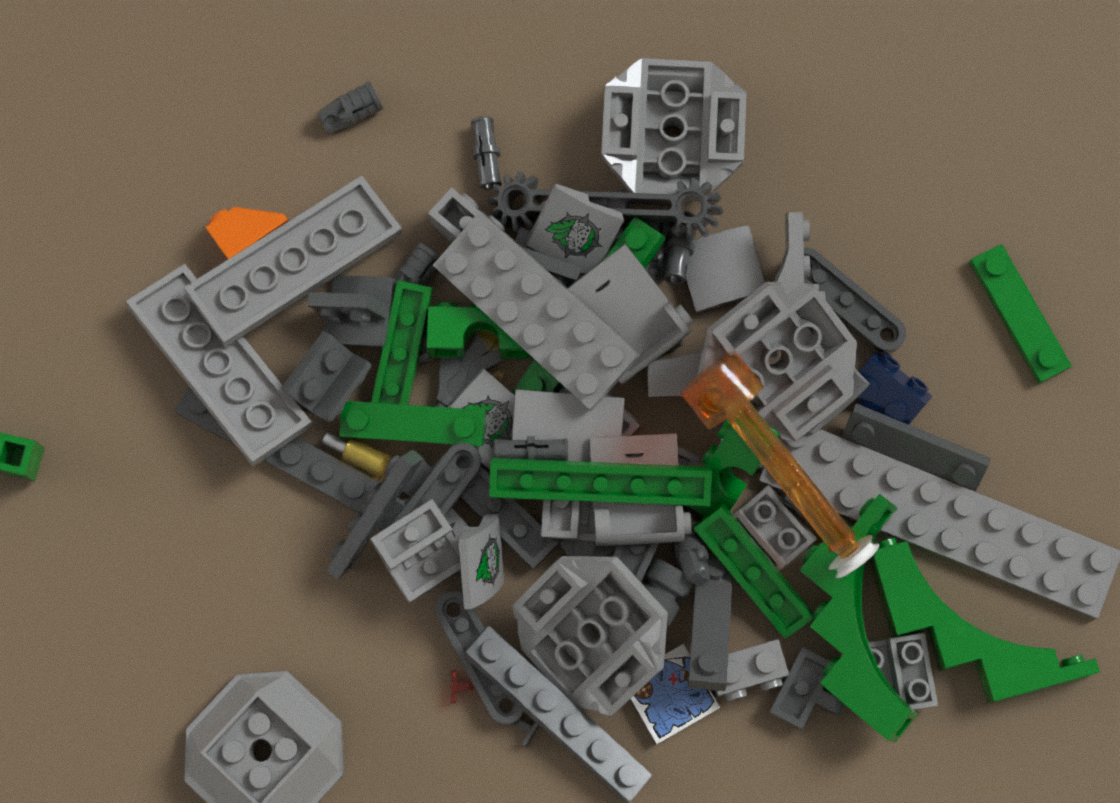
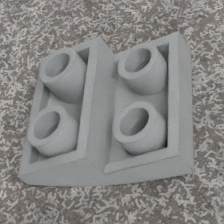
M741 226L692 240L695 247L693 255L689 257L686 280L697 313L701 314L732 302L738 304L766 282L750 226Z
M770 485L766 486L744 507L733 514L779 571L817 540L790 507L780 502V496Z
M925 633L869 642L875 660L886 680L913 710L938 706Z

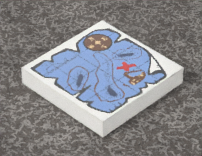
M684 644L665 654L664 668L631 698L633 705L656 745L720 708L710 690L688 688L690 654Z

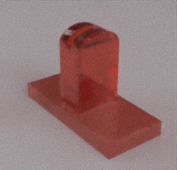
M451 670V704L456 703V691H473V687H471L473 683H455V670Z

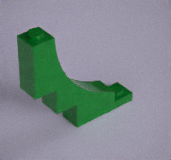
M896 538L877 542L880 546L874 555L869 558V562L892 638L927 629L940 671L975 662L987 704L1100 673L1096 658L1084 661L1083 654L1061 660L1063 667L1060 668L1055 649L1014 644L979 630L957 615L933 591L918 568L907 541L897 544Z

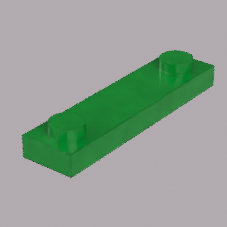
M1003 244L972 258L969 261L971 268L1038 385L1071 368L1072 365Z
M397 280L385 345L382 349L371 403L410 404L428 320V306H431L434 288Z
M346 401L341 412L340 437L442 444L468 443L472 446H484L486 410Z
M724 503L695 523L693 529L784 639L814 619L813 611Z

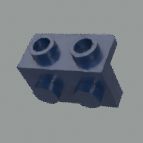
M876 352L859 371L870 385L855 400L866 408L909 425L932 398V395L927 392L929 389L924 382L914 376L910 378L902 372L900 364L893 357Z

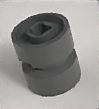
M656 558L645 575L649 582L643 586L668 612L667 626L669 627L680 609L677 601H684L695 583L688 581L684 573L679 569Z

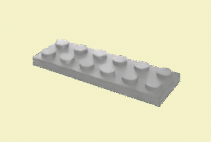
M361 175L184 287V290L224 347H227L308 295L309 292L319 288L402 234V227Z
M481 211L476 214L433 264L439 272L589 410H593L640 357L631 346Z
M183 264L128 299L126 306L244 457L254 467L310 429L312 421L296 401L281 390L283 385L243 336L227 347H224L185 293L184 287L197 278L186 264Z

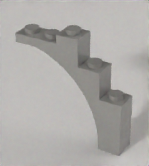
M788 212L785 214V253L774 282L804 283V277H810V256H804V241H809L810 227L809 220H803V212ZM812 284L819 290V284ZM819 291L826 300L825 291ZM703 349L679 357L654 360L646 366L647 396L711 395L697 377ZM777 350L772 352L769 357H777Z

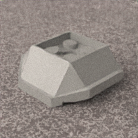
M641 58L621 75L605 85L601 158L630 193L677 194L680 192L677 182L682 181L689 188L691 178H697L700 187L703 183L709 182L712 185L711 193H713L744 163L747 92L738 84H735L713 62ZM668 126H676L682 131V134L678 137H669L665 134L664 129Z
M765 282L708 328L697 377L732 420L735 421L744 409L780 432L777 438L797 441L853 396V375L857 341L814 285ZM781 350L779 361L775 364H769L768 360L771 353Z
M563 556L512 605L514 617L517 619L521 650L553 685L580 708L597 710L601 714L612 716L664 668L668 612L618 557ZM593 624L599 629L600 634L595 630Z
M288 671L237 674L186 728L184 781L207 803H319L345 775L342 721ZM266 740L272 747V753L267 760L260 762L254 756V747L258 742Z

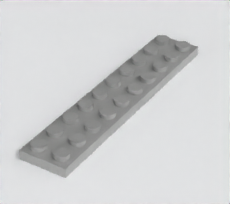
M821 429L815 433L808 431L797 441L777 438L758 483L765 486L770 485L773 489L782 493L789 484L791 485L794 482L817 500L821 498L827 502V507L837 515L853 522H857L861 517L859 511L865 502L872 497L875 499L878 494H881L898 509L879 531L880 533L902 542L907 541L912 546L1094 620L1099 617L1120 560V550Z

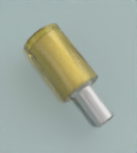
M327 432L322 441V444L342 453V462L378 480L383 477L384 471L391 461L392 456L354 437L349 442H346Z

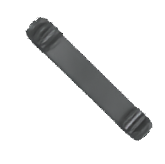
M517 172L515 180L509 175H504L503 181L505 186L493 185V189L499 194L489 198V203L497 206L493 209L491 215L495 219H501L500 223L505 229L512 225L513 231L518 233L519 229L525 225L529 230H532L535 225L533 219L539 217L544 207L541 206V203L547 201L552 190L536 189L539 180L533 175L526 179L523 172ZM691 178L689 188L682 181H678L677 187L680 192L677 194L579 191L588 194L589 201L622 212L624 220H632L634 217H637L641 221L676 222L673 233L680 236L686 231L689 240L695 239L697 230H699L703 237L709 236L705 226L710 224L718 228L720 223L713 218V215L724 213L722 206L715 205L722 198L718 192L711 193L712 185L709 182L703 183L700 187L697 178ZM519 195H525V205L519 210H513V200ZM692 201H699L701 203L700 212L694 217H686L685 208L687 204ZM627 204L672 207L669 210L627 209Z

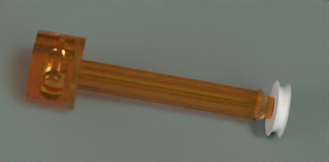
M732 350L691 380L680 392L681 396L708 429L717 426L726 419L730 422L829 547L828 551L838 554L829 566V570H837L836 579L850 574L871 558L878 550L880 544L871 543L872 535H867L855 541V531L848 527L750 403V400L763 388V384L737 351Z

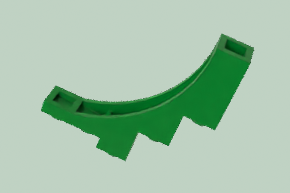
M878 494L875 499L872 497L865 502L859 511L861 517L854 526H848L840 533L836 540L838 546L835 549L824 542L819 546H813L804 556L802 561L804 565L800 571L832 597L829 602L824 601L813 614L815 620L810 627L843 654L840 659L838 657L832 659L823 671L825 677L820 684L887 741L896 743L919 714L889 684L871 651L862 612V587L867 561L850 574L838 579L835 577L837 570H829L832 561L857 540L867 535H872L871 543L873 544L875 536L898 509L888 499Z

